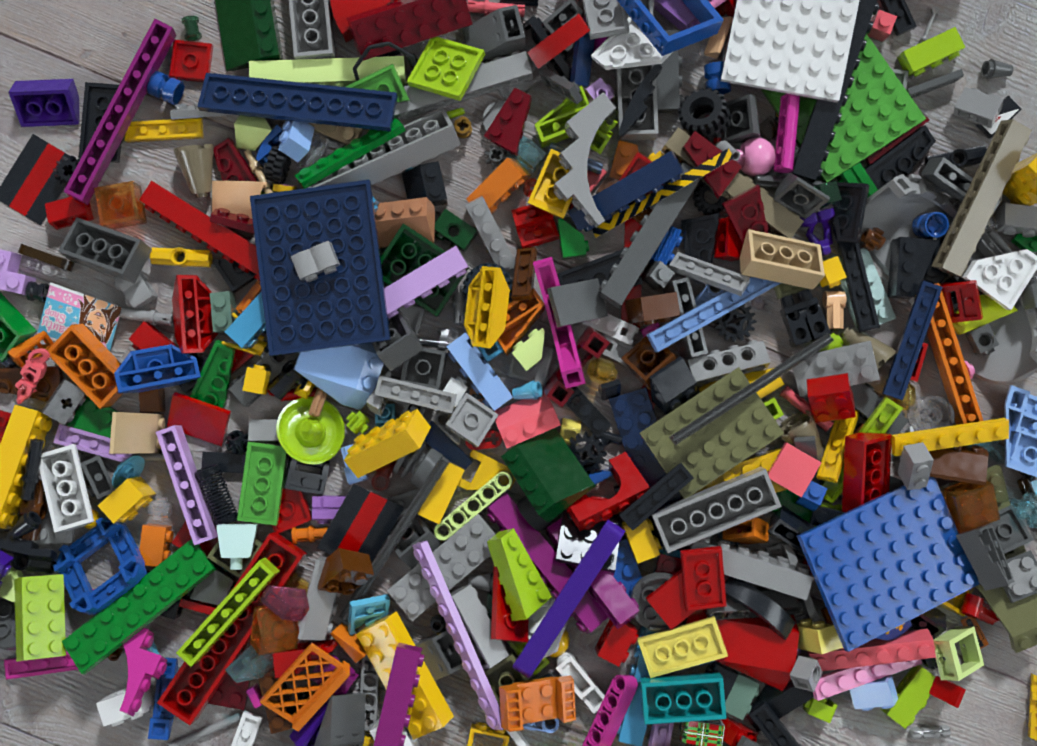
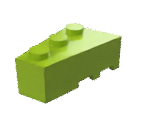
M582 85L579 87L581 90L579 93L583 98L582 101L576 104L566 98L559 106L552 109L535 124V134L541 148L570 138L565 132L566 128L564 126L566 122L589 104Z

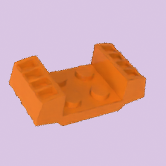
M571 675L514 682L513 684L499 687L501 728L509 732L523 730V724L557 718L563 723L576 720L574 679Z

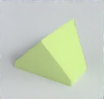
M240 115L234 123L236 147L256 152L259 145L272 131L266 119Z

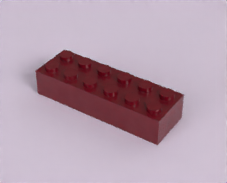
M400 0L347 18L359 57L369 45L391 42L403 48L473 25L466 0ZM390 46L370 49L363 61L396 49Z

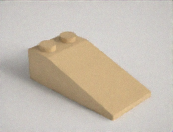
M113 412L109 453H161V446L156 432L165 429L166 420L164 414Z

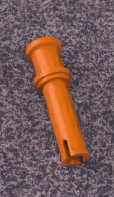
M309 525L308 528L293 527L291 532L292 542L294 545L298 544V542L307 541L314 543L316 540L323 538L328 527L315 528L313 525Z

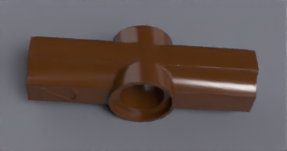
M39 479L36 485L34 500H23L20 506L21 517L26 512L34 511L41 517V520L45 518L47 503L45 502L46 495L41 479ZM41 524L38 529L20 537V539L39 540Z

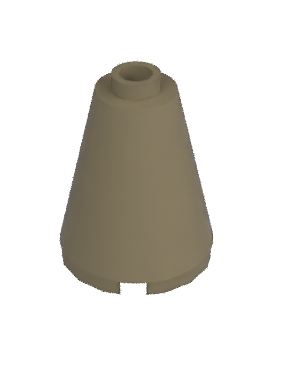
M213 144L173 148L190 193L195 194L196 198L208 197L207 193L211 192Z
M855 326L852 329L847 327L841 333L844 346L871 340L878 371L896 354L892 347L865 332L859 333L858 328Z
M806 410L807 414L802 415L798 412L785 419L781 423V429L784 434L780 437L795 447L794 437L815 436L818 461L821 462L825 450L813 414Z

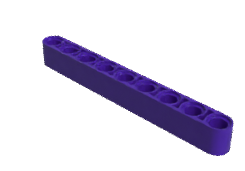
M610 520L606 521L512 666L513 669L528 679L531 677L625 533L624 529Z

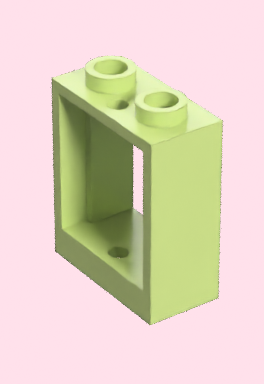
M956 626L933 639L941 680L960 681L984 666L974 626ZM958 641L964 660V663L961 665L959 663L955 647V643Z

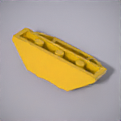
M482 266L480 272L469 284L464 326L471 339L472 346L491 349L505 330L510 289L501 268Z

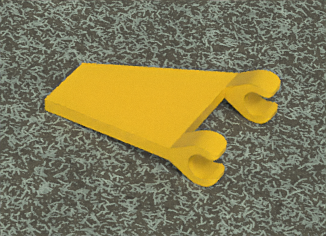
M471 450L470 457L481 463L471 482L461 478L457 486L466 490H479L499 472L509 471L511 473L506 465L477 450ZM505 475L499 476L500 484H509V478ZM513 476V483H512V485H511L507 490H511V488H512V486H513V484H514V482H515V480H516V479L514 478V476Z

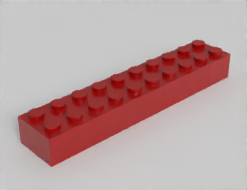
M272 532L267 536L234 588L255 564L265 557L280 572L198 663L190 667L184 661L157 704L188 725L193 724L199 718L307 555L305 551L277 532Z

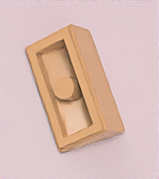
M731 16L724 17L718 34L709 38L704 55L714 59L719 57L733 21Z

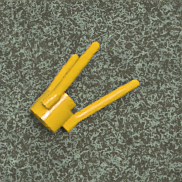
M235 313L231 314L235 319H237L238 316ZM262 335L257 338L258 342L248 349L241 348L237 344L221 342L223 345L261 356L267 346V342L263 341L265 337Z

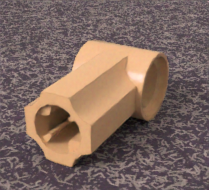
M824 291L822 304L823 308H825V319L829 329H844V308L847 300L845 291Z

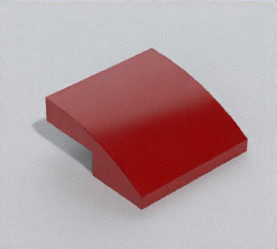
M533 205L511 210L522 248H531L559 239L553 214Z

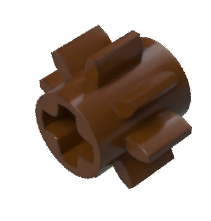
M873 227L872 230L870 228L866 229L860 239L864 242L862 247L868 251L879 250L886 241V238L882 236L884 231L878 227Z

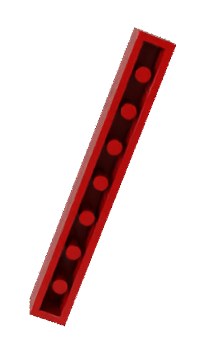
M150 182L139 201L145 204L143 208L153 214L157 211L161 214L159 218L167 223L173 221L176 223V229L183 233H186V231L192 233V239L200 244L202 241L208 244L206 247L215 253L219 250L224 254L222 258L230 263L238 262L240 264L238 268L246 273L252 271L256 274L254 278L260 281L255 245L225 226L210 222L209 216L155 182Z

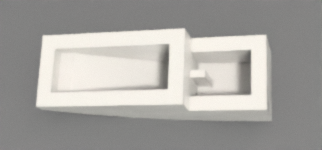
M570 655L556 667V670L561 676H572L574 679V692L594 714L599 710L605 693Z

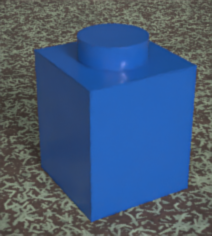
M811 481L803 496H798L796 503L814 512L821 505L828 488Z

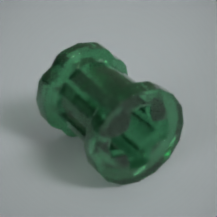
M197 16L183 17L181 22L185 27V40H200L202 34L199 32L198 27L199 18Z

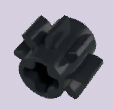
M239 430L228 434L226 437L227 442L225 443L227 450L237 455L245 453L249 442L248 434L244 435L243 431Z

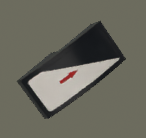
M1008 95L1003 99L1002 110L992 128L980 124L976 126L990 139L994 136L1001 120H1011L1022 109Z

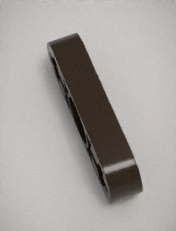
M20 244L17 252L72 272L75 264L69 260L24 244Z

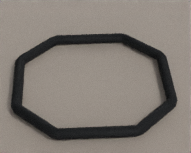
M391 42L369 45L353 67L356 81L360 80L357 68L370 49L390 46L410 57L413 69L416 65L415 57Z

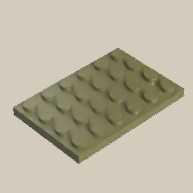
M739 367L639 433L666 474L681 462L694 477L693 480L679 491L683 499L690 497L784 434L758 394L754 393L676 446L669 439V436L671 437L675 432L681 430V428L687 426V424L693 422V420L699 418L750 384Z

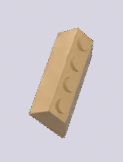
M750 229L747 230L740 255L741 275L808 289H814L825 276L820 244Z

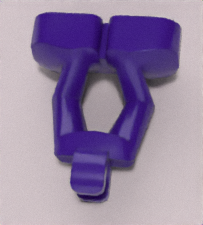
M834 208L815 212L807 219L800 217L804 221L800 227H809L805 235L810 243L821 245L822 256L831 253L830 245L833 244L831 226L828 221L835 217ZM818 222L822 223L824 230L823 240L821 241L813 234L815 225Z

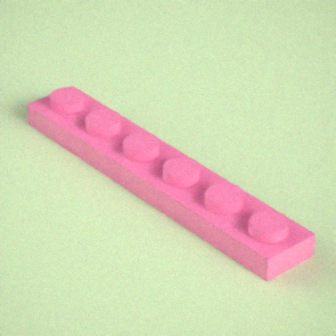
M922 660L839 669L821 675L813 692L814 699L819 701L922 664Z

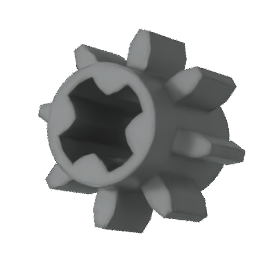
M490 145V152H485V156L489 157L486 160V164L491 163L493 169H495L496 166H499L507 158L504 157L507 150L502 151L499 146L493 148ZM493 154L500 155V159L493 158Z

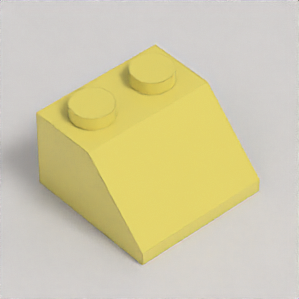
M810 618L802 619L797 624L799 630L797 649L825 654L843 648L834 625L825 624L824 621H812Z

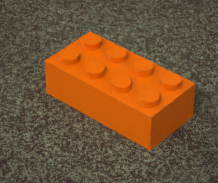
M84 324L70 325L47 350L50 358L100 409L112 406L124 394L118 393L114 372L121 363Z

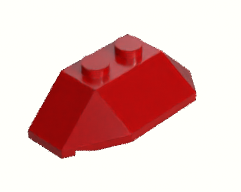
M176 275L172 296L174 332L182 354L203 353L218 335V333L213 332L210 303V293L212 292L197 275Z

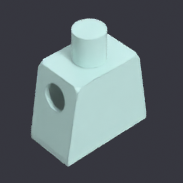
M258 524L217 525L221 558H230V570H242L243 558H251Z

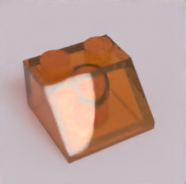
M293 602L254 607L250 643L258 655L297 649L299 627Z

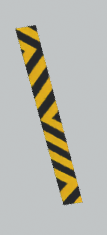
M730 149L724 150L683 174L682 178L678 181L664 185L662 190L656 193L652 192L643 201L637 204L635 202L627 210L616 213L612 216L613 218L592 229L595 238L734 159Z

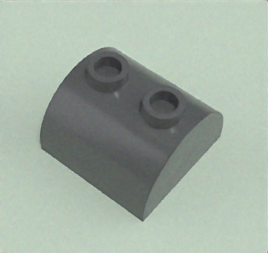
M747 94L728 101L727 105L731 114L730 126L726 127L727 131L722 133V141L740 143L751 138H758L760 136L756 96Z

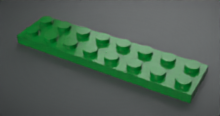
M192 539L146 574L135 587L98 612L62 641L81 674H87L216 571V568L210 559L207 558L199 544L194 545Z

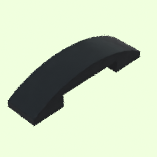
M729 576L725 582L726 596L735 603H741L769 624L768 628L783 639H787L796 623L793 618L777 603L743 580Z

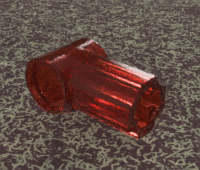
M396 460L376 470L371 480V485L375 490L386 491L389 489ZM379 477H384L386 480L383 488H379L376 484Z

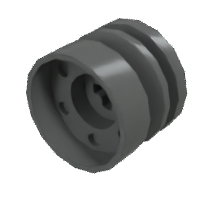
M424 442L420 449L397 459L393 472L398 474L402 467L405 468L401 475L402 478L411 472L413 475L410 483L419 489L431 474L436 463L439 462L440 457L442 458L443 456L434 448H431L426 454L423 453L426 445Z

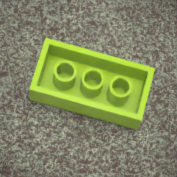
M64 575L30 576L15 579L16 662L66 656V648L62 643L66 639Z

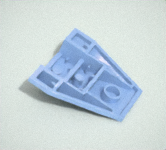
M372 343L299 352L294 370L341 405L361 410L366 404V400L376 388L384 363L378 357Z
M1010 385L1004 403V418L1009 420V439H1005V467L1037 477V397L1030 395V391Z

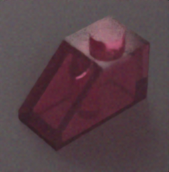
M268 585L260 597V601L282 620L302 621L309 611L306 589Z

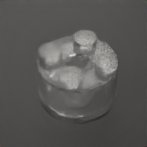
M940 396L919 397L908 405V424L913 427L914 431L947 427L954 422L953 407Z

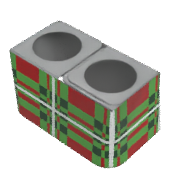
M721 720L682 722L680 740L686 744L699 746H723L725 726Z

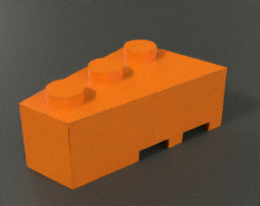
M506 158L466 200L471 202L483 196L491 214H493L498 209L497 206L501 202H505L512 192L521 187L531 174L516 158Z
M534 288L532 299L513 301L508 304L505 330L497 340L507 356L512 351V347L522 339L546 309L544 302Z

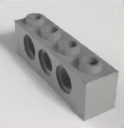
M752 340L744 346L733 345L725 351L714 350L709 352V355L692 357L687 361L686 365L696 380L697 386L718 381L738 367L745 374L768 368L771 362L764 341L757 342V340ZM747 354L750 356L751 360L746 361L742 358L741 355ZM729 359L732 365H725L722 360ZM711 364L713 370H706L703 365Z

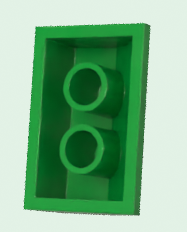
M0 292V361L4 362L10 358L7 353L9 350L33 337L37 330Z

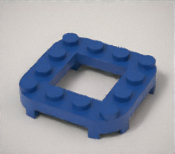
M101 517L97 519L98 525L70 546L62 545L59 548L60 554L57 563L53 565L55 572L64 575V584L72 600L69 605L73 609L88 615H95L135 587L147 574L144 559L127 525L122 522L113 524L109 518ZM110 542L121 564L118 567L120 571L93 590L80 563Z

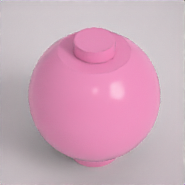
M751 138L740 146L738 150L740 158L736 162L742 166L740 170L743 173L755 177L756 175H765L773 168L775 149L769 141L763 138Z

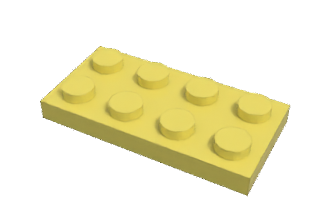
M715 616L674 627L672 630L667 629L638 638L650 678L728 657Z

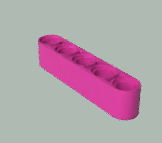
M616 675L612 679L582 746L612 745L638 688V682L634 676Z

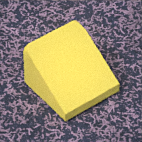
M563 418L560 435L566 443H570L571 437L576 439V434H580L581 421Z

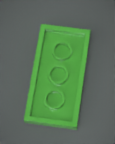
M248 442L237 521L278 525L288 455L282 446Z

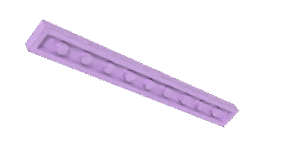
M427 541L418 542L412 545L414 556L420 562L422 575L430 585V593L437 601L440 615L444 617L446 630L452 636L454 648L460 654L462 666L471 679L470 685L478 695V703L487 716V724L494 730H503L501 728L499 704Z

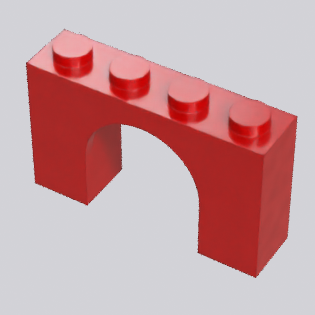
M626 452L609 459V470L620 487V490L614 497L607 500H595L585 494L566 509L579 531L590 529L596 523L602 520H609L613 515L623 512L650 488Z

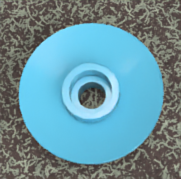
M135 455L121 462L112 477L113 487H119L127 478L139 477L145 466L144 458Z

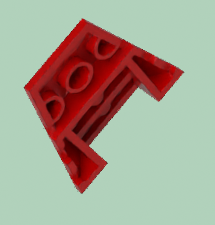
M790 615L796 622L794 615ZM759 617L716 620L728 657L715 661L783 691L791 679L790 673L796 662L799 640L797 623H795L787 639H783L768 628L770 625Z

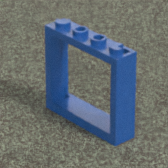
M617 0L661 56L718 34L724 21L708 0H682L700 24L669 36L640 0Z

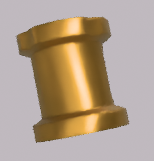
M459 117L455 120L454 128L457 136L462 139L468 138L472 133L469 119L467 117ZM463 125H466V128H464V131H461L460 128H461Z

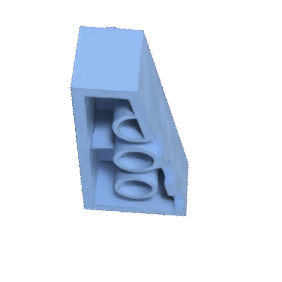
M466 332L446 346L450 351L448 356L454 363L458 362L462 367L459 371L465 379L469 377L472 380L473 384H471L473 390L476 394L481 393L485 398L482 400L485 406L495 411L513 398L478 348L472 346Z

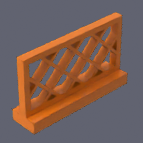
M311 643L260 699V703L291 722L292 728L299 732L350 676V664L346 661L341 663ZM313 651L319 655V660L308 661L307 656ZM323 664H332L335 668L333 671L324 672ZM320 665L321 672L309 674L308 666ZM298 667H306V674L295 675L294 670ZM322 677L320 685L311 686L310 679ZM307 679L308 686L296 687V680ZM293 681L294 688L282 689V683ZM309 691L307 699L298 700L297 693ZM294 693L295 700L284 702V694ZM280 695L281 702L272 703L268 699L271 696ZM296 706L297 710L291 715L285 711V707Z

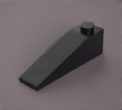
M791 679L783 691L765 684L760 695L752 703L751 710L765 701L780 719L809 701L814 695L811 691L796 688ZM749 715L745 716L757 732L761 731Z

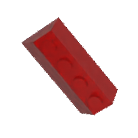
M859 432L845 436L842 512L846 513L889 492L892 434Z

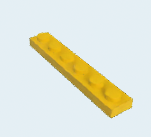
M999 418L891 435L892 454L894 456H901L903 446L921 442L925 444L928 451L1009 439V420Z

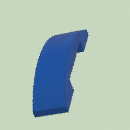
M164 657L167 659V668L164 674L156 681L153 717L150 718L148 739L169 740L174 715L157 704V702L178 672V658Z

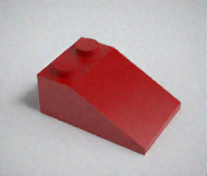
M335 639L280 646L273 653L275 678H280L311 643L328 654L339 643ZM311 651L307 659L308 661L319 660V655ZM306 667L296 668L294 670L295 675L306 669Z

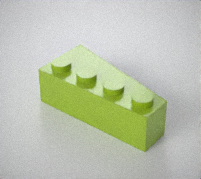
M515 529L499 531L487 541V545L494 566L499 571L498 579L500 585L503 584L506 593L504 598L512 612L510 614L511 620H527L552 596Z

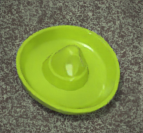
M308 397L307 399L299 398L290 402L281 411L276 424V433L282 448L290 457L305 464H320L330 460L340 450L345 436L343 418L337 408L325 400L319 417L315 418L309 415L314 397Z

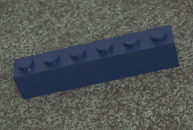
M670 151L592 196L604 218V222L613 218L612 213L616 211L621 213L630 208L628 204L633 201L637 204L646 199L647 193L651 191L656 193L664 188L663 184L670 181L672 184L682 178L680 174L684 173V170L674 152ZM576 207L568 210L578 231L585 230V232H588L595 228L594 225L591 226L584 217L586 215L582 210L579 211Z

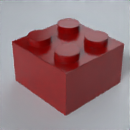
M848 373L807 379L808 399L815 423L856 417L854 397Z
M609 619L595 646L597 656L618 667L621 662L625 663L629 655L627 651L630 645H634L638 638V634H636L637 629L634 624L628 622L617 629Z

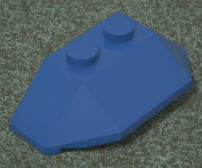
M172 344L130 351L119 368L114 372L118 393H140L176 386L201 378L197 358L188 353L182 354L181 350Z

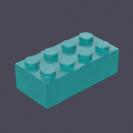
M720 672L640 678L642 715L645 725L727 719L724 682Z

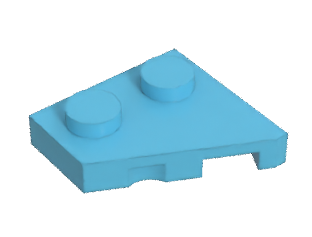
M388 594L350 601L349 635L355 634V629L363 624L369 626L377 619H381L389 614L390 598Z

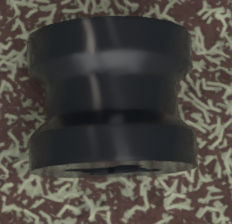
M29 282L26 288L27 300H39V302L45 303L49 285L46 283L37 284V282Z

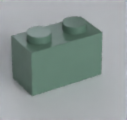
M230 291L210 293L213 332L218 334H224L227 328L236 320L231 315L232 313L237 315L236 297Z
M735 670L738 677L725 702L727 713L743 720L751 711L750 704L753 698L758 696L760 684L755 679Z

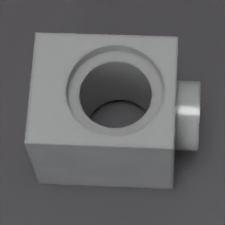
M798 656L790 673V678L796 688L814 692L823 672L818 660L812 657Z

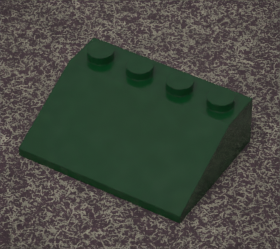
M215 0L227 72L249 68V61L283 60L274 0Z
M403 223L380 258L383 281L391 285L446 251ZM465 274L459 278L453 276L448 279L450 281L449 284L442 288H439V286L433 288L432 294L424 299L420 296L415 299V302L438 317Z
M556 428L516 444L501 456L538 515L547 522H550L596 486Z

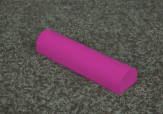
M786 93L781 97L774 172H793L800 96Z

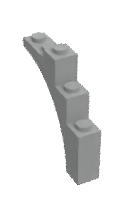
M604 92L566 122L564 126L566 134L576 141L560 153L559 162L564 169H569L570 172L553 186L555 189L553 192L559 200L563 199L566 202L572 197V203L576 209L582 210L586 215L584 217L585 220L596 228L605 220L597 209L590 193L587 178V161L590 146L597 130L616 109Z

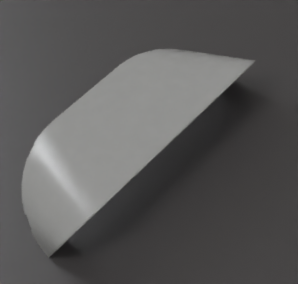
M901 174L867 198L861 236L868 228L872 230L873 227H878L884 231L882 235L886 238L884 245L879 250L874 249L869 251V253L888 276L892 240L898 237L919 238L912 230V223L915 217L924 213L941 212L948 218L950 227L961 205L953 197L948 198L942 193L943 190L925 177L915 174L905 177L904 174ZM985 231L983 236L980 237L982 241L976 246V251L970 260L983 259L1004 253ZM926 238L930 240H937V238ZM948 275L941 283L945 282L952 276ZM953 291L951 293V296H954L956 292ZM1022 294L1014 305L1018 311L987 323L999 343L998 346L994 347V352L985 356L982 353L975 355L965 333L961 335L956 333L964 361L974 366L975 374L973 376L991 384L1007 385L1019 382L1037 372V308L1024 310ZM915 297L908 299L912 305L914 303ZM980 336L979 343L982 346H985L987 341L985 337Z

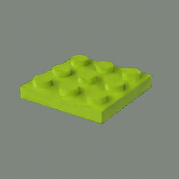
M440 37L430 38L407 80L408 86L461 101L485 56V52L483 49Z

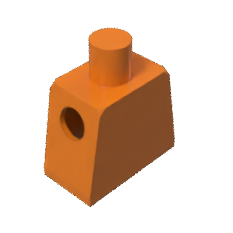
M755 517L724 530L723 539L741 544L766 543L769 540V524ZM741 529L742 533H738L737 530Z

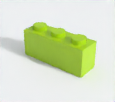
M956 27L903 51L897 59L902 69L909 71L908 77L912 75L917 77L925 73V69L929 67L934 69L942 65V61L946 59L951 61L959 57L960 52L966 47Z
M920 665L910 668L895 688L898 696L896 704L892 708H880V710L906 729L907 726L914 722L919 710L926 706L927 700L931 696L929 691L935 676Z

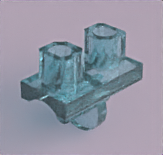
M1024 494L1021 500L1011 499V504L1017 509L1016 515L1021 519H1027V525L1030 528H1037V494Z

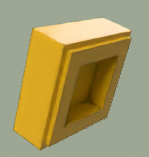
M273 184L274 192L297 190V185Z

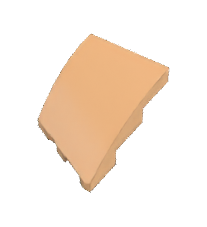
M212 181V212L215 209L224 208L229 210L230 213L245 214L250 219H253L250 196L260 195L262 188H266L267 182Z

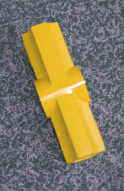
M152 247L150 253L152 265L211 268L213 264L211 250ZM181 253H184V254H185L184 260H183L182 262H179V261H178L179 255H180Z

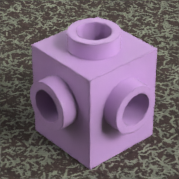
M601 77L584 91L589 103L603 92L611 102L615 97L613 88L606 84Z

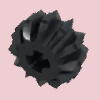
M64 156L62 157V163L56 161L59 168L53 169L54 172L58 173L54 178L60 180L59 184L61 186H67L72 176L69 171L72 170L74 172L80 158L76 160L75 156H70L69 159Z

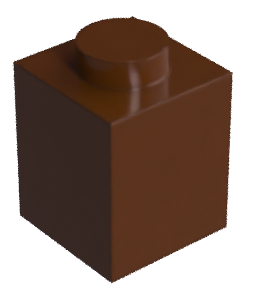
M160 388L140 392V413L166 412L165 389Z

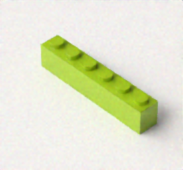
M266 557L259 560L176 654L190 667L198 663L280 570Z

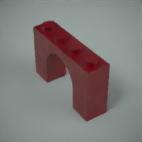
M591 326L586 328L576 342L582 368L592 357L599 359L610 344L605 336ZM559 365L543 389L546 397L563 408L574 393L572 387L566 389Z

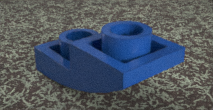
M278 125L264 139L257 153L256 159L262 166L268 161L267 157L271 148L280 145L279 137L283 130Z

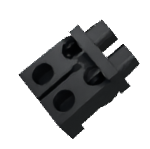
M809 289L797 293L800 303L795 304L792 295L780 299L782 306L780 314L787 329L791 347L818 339L827 333L831 334L818 298H813Z

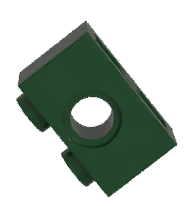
M445 209L435 222L434 235L442 241L444 239L449 241L452 248L457 246L459 251L466 252L478 235V231ZM452 228L459 229V234L455 237L449 235V231Z

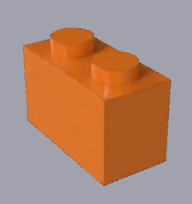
M151 523L142 525L139 551L146 566L157 567L171 555L169 547L174 536L173 531H171L172 526Z

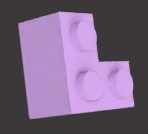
M0 249V290L26 296L28 283L31 281L35 282L36 278L18 274L22 255Z

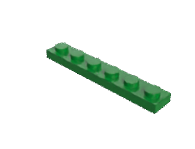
M395 117L391 132L369 130L367 134L352 140L345 147L338 148L331 155L319 159L310 167L301 169L295 177L303 189L308 188L406 130L403 124Z

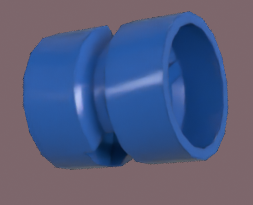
M724 61L712 62L704 66V77L708 80L705 83L706 90L707 88H712V91L717 90L719 94L731 92V83L720 81Z
M155 71L152 74L147 85L149 95L158 99L162 97L165 102L172 105H177L180 102L185 89L182 81L169 78L168 75L159 71Z
M941 212L920 214L915 217L912 223L914 234L923 239L941 237L946 234L949 228L948 218Z

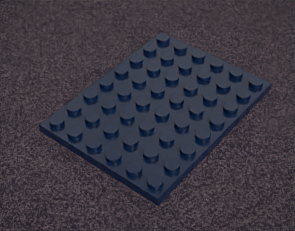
M362 180L250 196L269 356L391 340L371 181ZM323 242H331L340 266L336 267L337 271L327 275L323 272L317 275L318 279L311 282L300 280L291 256Z

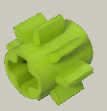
M360 410L357 414L352 411L346 417L349 421L346 426L356 435L359 432L364 434L370 428L367 424L370 419Z

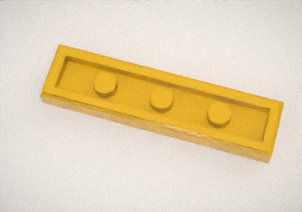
M203 119L132 121L124 135L125 142L203 139Z
M855 410L856 417L834 421L821 465L816 475L818 480L838 482L844 463L845 436L853 434L859 417L858 410Z

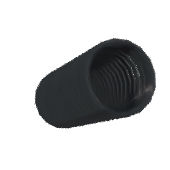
M218 463L206 466L195 472L197 480H200L198 483H202L200 486H204L201 490H204L202 491V493H205L203 496H207L205 497L206 503H209L207 504V506H210L208 509H212L210 512L214 516L212 519H215L216 527L218 524L232 523L237 520L238 510H236L235 504L231 500L230 491L226 487L227 484H225L226 481H224L225 478L221 474V467Z

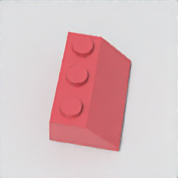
M544 390L542 397H538L537 400L522 399L494 411L499 414L495 422L506 448L561 425L550 399L546 397Z

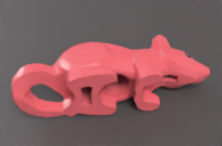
M39 348L29 353L28 360L25 361L26 364L20 371L22 378L15 384V387L18 388L16 399L18 405L37 392L35 388L40 379L44 377L47 370L46 361L50 358L47 350ZM36 353H41L43 355L41 357L32 358Z

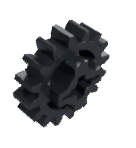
M745 304L736 308L744 314L737 312L736 309L726 314L727 317L723 322V316L714 320L713 322L718 324L714 329L720 330L718 336L724 334V340L726 341L731 338L732 342H736L737 337L739 341H743V335L750 337L751 335L748 331H754L755 328L751 325L757 323L756 320H752V317L756 314L749 312L751 306L745 308ZM733 318H734V319L742 318V319L739 320L736 324H735V323H733V324H732V323L727 324V323L730 322ZM747 320V325L743 330V324ZM725 328L731 329L733 333L728 332Z
M587 432L582 437L577 433L576 439L571 437L570 443H567V445L585 471L588 472L590 470L594 474L595 468L600 470L601 464H604L606 461L603 457L607 455V452L602 451L606 445H600L601 438L594 439V433L591 437L588 436ZM584 450L588 452L587 457L583 455Z

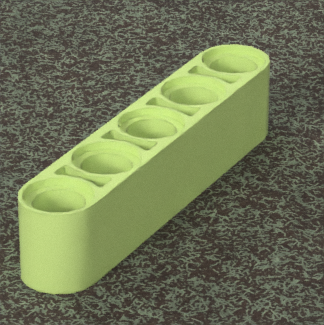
M509 471L499 472L446 516L434 529L436 538L439 540L450 538L505 492L513 483L512 474ZM499 476H507L509 484H500ZM491 488L494 491V496L491 498L486 497L484 489ZM471 500L478 502L479 508L477 510H472L469 507ZM455 513H461L464 521L460 523L455 521ZM440 526H446L449 529V533L447 535L441 534L439 531Z

